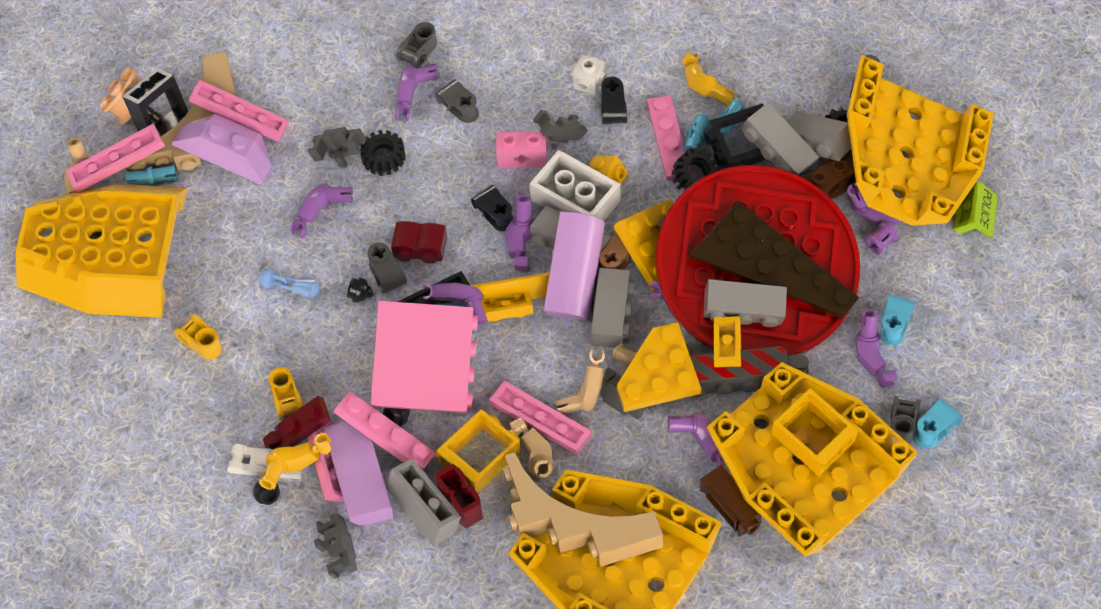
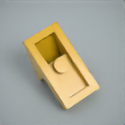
M740 316L714 317V367H741Z

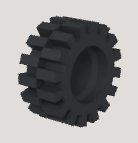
M378 130V135L372 132L370 133L371 138L366 136L365 144L360 145L361 160L367 171L370 170L371 174L374 175L378 171L379 176H383V172L386 171L387 175H391L392 169L397 172L399 170L398 166L402 167L404 164L403 160L406 158L401 137L398 138L396 133L391 136V131L386 130V134H383L382 130ZM380 148H388L392 151L389 156L384 158L374 156L375 151Z
M693 148L691 151L689 149L682 154L674 163V169L672 170V175H675L672 179L673 182H679L676 188L678 190L681 188L686 190L697 181L689 175V165L699 166L704 173V177L719 171L720 166L715 167V164L718 162L717 159H710L713 154L709 152L705 155L706 150L701 149L698 152V148Z

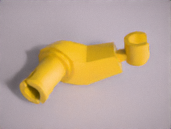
M688 50L681 61L686 67L685 76L688 87L704 98L711 96L728 106L733 100L735 92L717 83L716 77L705 74L702 67L697 64L700 59L699 54L695 53L692 55Z
M320 433L314 438V444L307 442L295 447H280L272 450L266 456L267 467L259 480V484L268 490L275 489L282 472L300 471L317 461L320 457L319 452L323 455L328 454L331 451L329 436L326 433Z

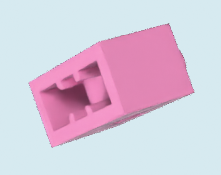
M540 131L497 132L496 156L498 168L544 167L547 164V136H543Z

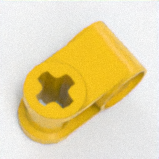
M196 314L189 316L190 320L186 324L174 330V334L179 341L205 359H215L222 352V345L217 332Z
M283 367L272 370L269 374V383L274 396V404L281 421L284 420L285 416L291 415L301 408L303 403L290 370ZM280 382H287L285 385L282 386L277 385Z

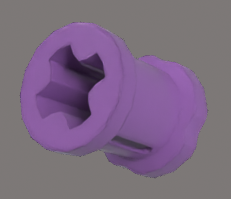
M882 222L879 224L878 230L864 238V242L868 248L877 255H880L887 244L898 239V233L891 224Z

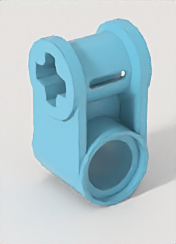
M889 294L880 331L881 340L884 343L896 345L903 340L907 325L911 320L910 314L914 310V300Z
M939 399L919 419L917 431L914 434L916 444L922 448H932L945 435L950 433L949 430L955 424L957 426L960 424L963 415L946 401Z

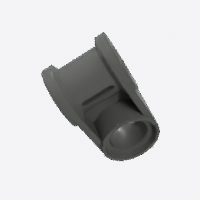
M429 22L417 24L414 30L398 47L397 59L401 61L406 60L412 63L413 67L420 68L437 46L434 25Z
M453 79L435 94L437 102L445 105L448 108L446 110L450 111L462 122L471 123L479 117L475 95L463 87L456 79Z
M383 243L372 244L367 251L369 268L375 277L377 285H381L383 288L382 293L384 294L407 284L404 271L400 264L397 263L389 247Z
M894 395L890 427L908 444H911L918 420L921 400L917 399L915 402L902 400Z

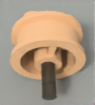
M126 67L121 73L119 81L117 79L113 80L107 89L110 92L109 95L107 94L99 104L101 111L112 113L119 118L118 123L124 125L131 118L122 96L143 80L136 75V69ZM147 106L146 110L150 119L157 123L162 115L154 111L150 106Z

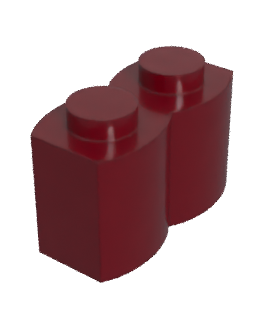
M396 222L391 244L393 256L404 262L411 259H420L425 263L443 261L447 241L446 226L437 223Z
M450 464L436 473L438 489L461 516L459 524L468 528L483 519L480 497L473 487L466 484V478L460 468Z

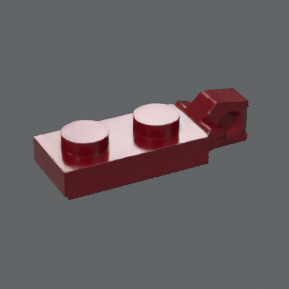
M320 396L315 397L274 427L275 431H271L263 438L265 447L270 449L294 447L330 422L331 419L324 398Z

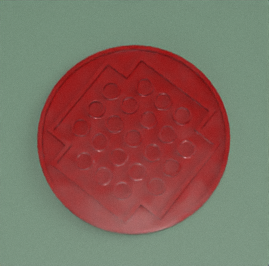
M743 165L722 169L701 178L688 187L675 200L668 210L658 234L655 248V270L662 297L679 324L696 340L714 350V322L710 318H703L705 287L708 280L749 282L739 279L734 274L722 269L720 271L714 269L711 265L702 261L689 259V256L737 201L742 203L854 294H857L860 255L856 238L845 215L836 203L819 187L783 169L760 165ZM786 295V317L781 325L765 327L762 323L741 324V350L781 346L787 351V356L800 355L813 349L830 337L842 324L849 311L840 319L814 309L812 305L800 300L794 301L789 299Z

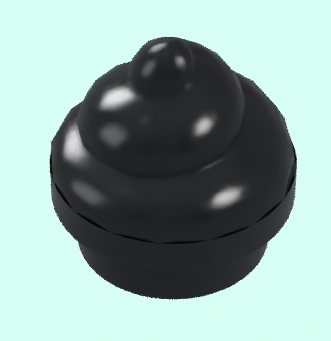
M359 277L358 279H351L346 297L351 298L352 302L358 303L374 295L367 280Z
M384 408L383 415L401 427L407 423L410 409Z
M259 480L254 485L253 497L260 504L271 505L280 496L278 484L272 490L263 488L259 484Z

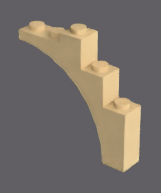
M226 51L203 56L204 72L202 81L236 96ZM193 104L186 116L173 129L161 136L165 147L126 167V170L128 172L147 169V166H152L153 168L165 167L172 163L176 164L177 170H192L196 166L202 165L200 157L173 146L172 142L182 125L215 113Z
M515 452L505 455L506 466L502 467L506 482L511 481L513 489H510L513 503H511L512 514L508 515L511 530H517L519 537L522 533L534 536L548 531L551 544H557L560 553L588 545L591 557H597L600 567L663 548V534L654 511L634 516L610 517L589 514L568 507L550 497L533 482L523 469Z

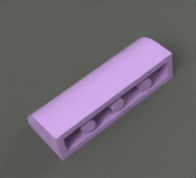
M560 211L544 305V312L548 316L589 321L605 221L587 214Z
M346 421L323 427L324 432L331 440L329 443L331 446L330 453L349 520L356 525H370L394 518L372 440Z

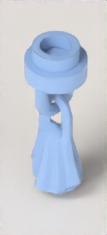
M271 268L263 269L259 275V284H262L264 288L271 289L274 284L283 289L297 292L306 298H314L320 292V287L315 279L303 280L288 276L281 277L277 275L275 269ZM288 281L294 282L293 286H289Z

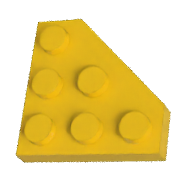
M671 198L625 218L613 226L648 285L657 281L655 248L660 231L657 223L673 205L674 202Z
M678 322L652 328L617 383V393L624 412L701 394V386Z

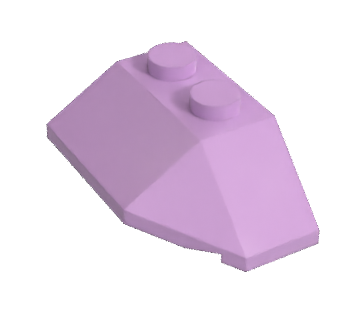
M216 113L182 125L172 142V145L260 185H263L272 168L261 133Z

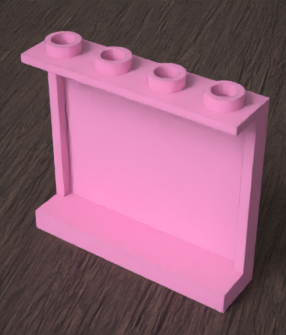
M378 301L371 406L376 410H381V407L457 412L466 415L467 409H472L473 393H468V383L474 382V367H469L470 357H475L476 341H471L472 331H477L478 315H473V307Z

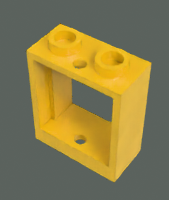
M810 388L804 394H797L786 411L781 410L774 416L771 434L813 472L820 476L855 442L859 430ZM807 408L838 434L818 455L814 454L786 429Z
M482 409L436 450L438 463L444 468L450 464L460 468L466 478V484L473 487L477 493L502 471L503 466H506L505 455L515 452L518 456L521 453L518 435L512 430L507 431L501 426L496 416L493 414L488 415ZM485 430L506 449L478 473L462 460L457 453L477 434Z

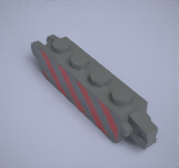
M781 346L741 350V367H714V353L690 355L701 386V394L692 397H702L706 393L726 395L732 391H756L761 388L763 378L781 362L809 374L808 358L801 354L799 356H787V351Z

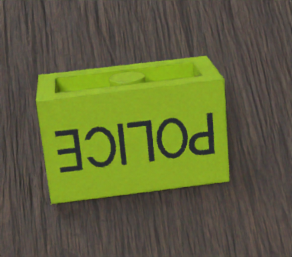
M980 181L975 182L956 210L954 230L958 233H966L977 229L986 237H993L998 196Z

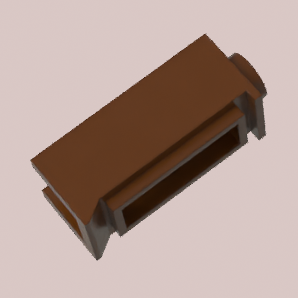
M722 465L700 479V491L705 493V497L735 532L738 530L739 537L745 533L750 535L760 527L762 516L745 501L733 477Z

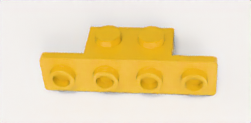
M550 272L470 286L480 289L483 293L481 302L488 321L496 322L505 318H519L528 314H534L531 299L546 297Z

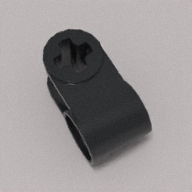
M607 77L603 80L601 86L602 124L627 123V106L624 98L623 82L617 77Z
M490 185L471 198L473 207L475 209L478 208L482 212V217H485L496 230L506 231L507 226L513 219L511 215L512 206L494 185Z

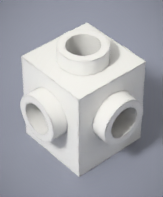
M581 55L578 63H574L571 68L570 76L573 77V89L596 95L600 86H602L603 80L607 78L604 61L596 57Z

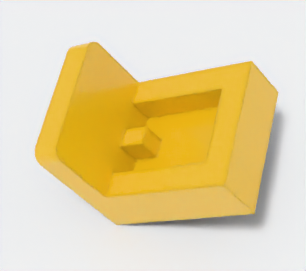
M594 156L588 165L592 169L620 183V186L628 174V171L617 156Z

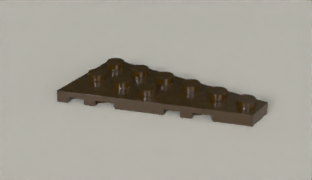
M739 201L735 203L689 256V259L702 261L711 265L714 269L719 271L722 269L752 284L787 287V298L794 301L800 300L812 305L814 309L840 319L847 314L859 299L856 294Z

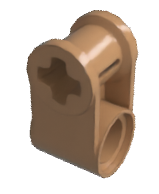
M617 233L612 236L607 246L600 253V268L625 270L628 264L632 262L630 260L632 257Z

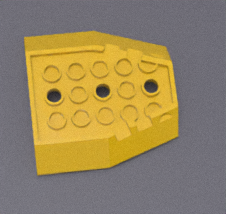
M861 55L848 106L847 119L856 184L867 206L911 226L948 223L984 170L994 113L974 104H971L963 114L881 78L884 64ZM909 112L913 113L917 117V120L911 118ZM900 150L906 152L909 158H905ZM892 190L899 192L901 198L896 197Z
M111 184L84 190L79 193L75 192L36 201L25 209L16 246L17 287L86 314L162 318L166 300L163 281L177 211L184 210L187 187ZM47 229L53 230L47 237L40 236ZM93 233H102L98 239H90ZM148 234L152 236L149 241H139L143 235Z
M783 362L763 378L761 388L731 414L724 411L706 428L745 501L804 557L821 551L895 483L918 455V452L860 399ZM810 388L859 430L855 442L820 476L813 472L806 464H796L792 459L795 455L771 434L774 416L781 410L786 411L797 394H804ZM808 408L786 428L816 455L838 436L837 433ZM763 419L768 423V427L760 429L755 426L754 421ZM834 491H841L845 494L846 499L844 501H837L832 497V493Z
M566 469L552 489V498L568 507L589 514L610 517L634 516L654 511L663 534V548L615 562L611 566L605 565L600 567L597 557H591L588 545L560 553L557 544H551L547 531L534 536L522 533L508 553V556L557 609H675L709 556L722 522L651 485ZM653 580H659L664 584V588L655 592L649 589L648 584Z

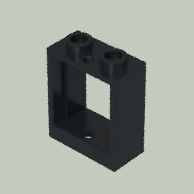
M157 67L122 96L137 131L152 124L146 107L164 92L172 110L155 124L160 136L173 129L188 113L187 106L173 74Z
M763 103L709 120L704 130V138L706 143L711 145L714 151V159L716 158L718 161L716 165L720 166L721 169L752 165L766 160L759 148L732 157L720 131L722 128L746 121L764 106Z

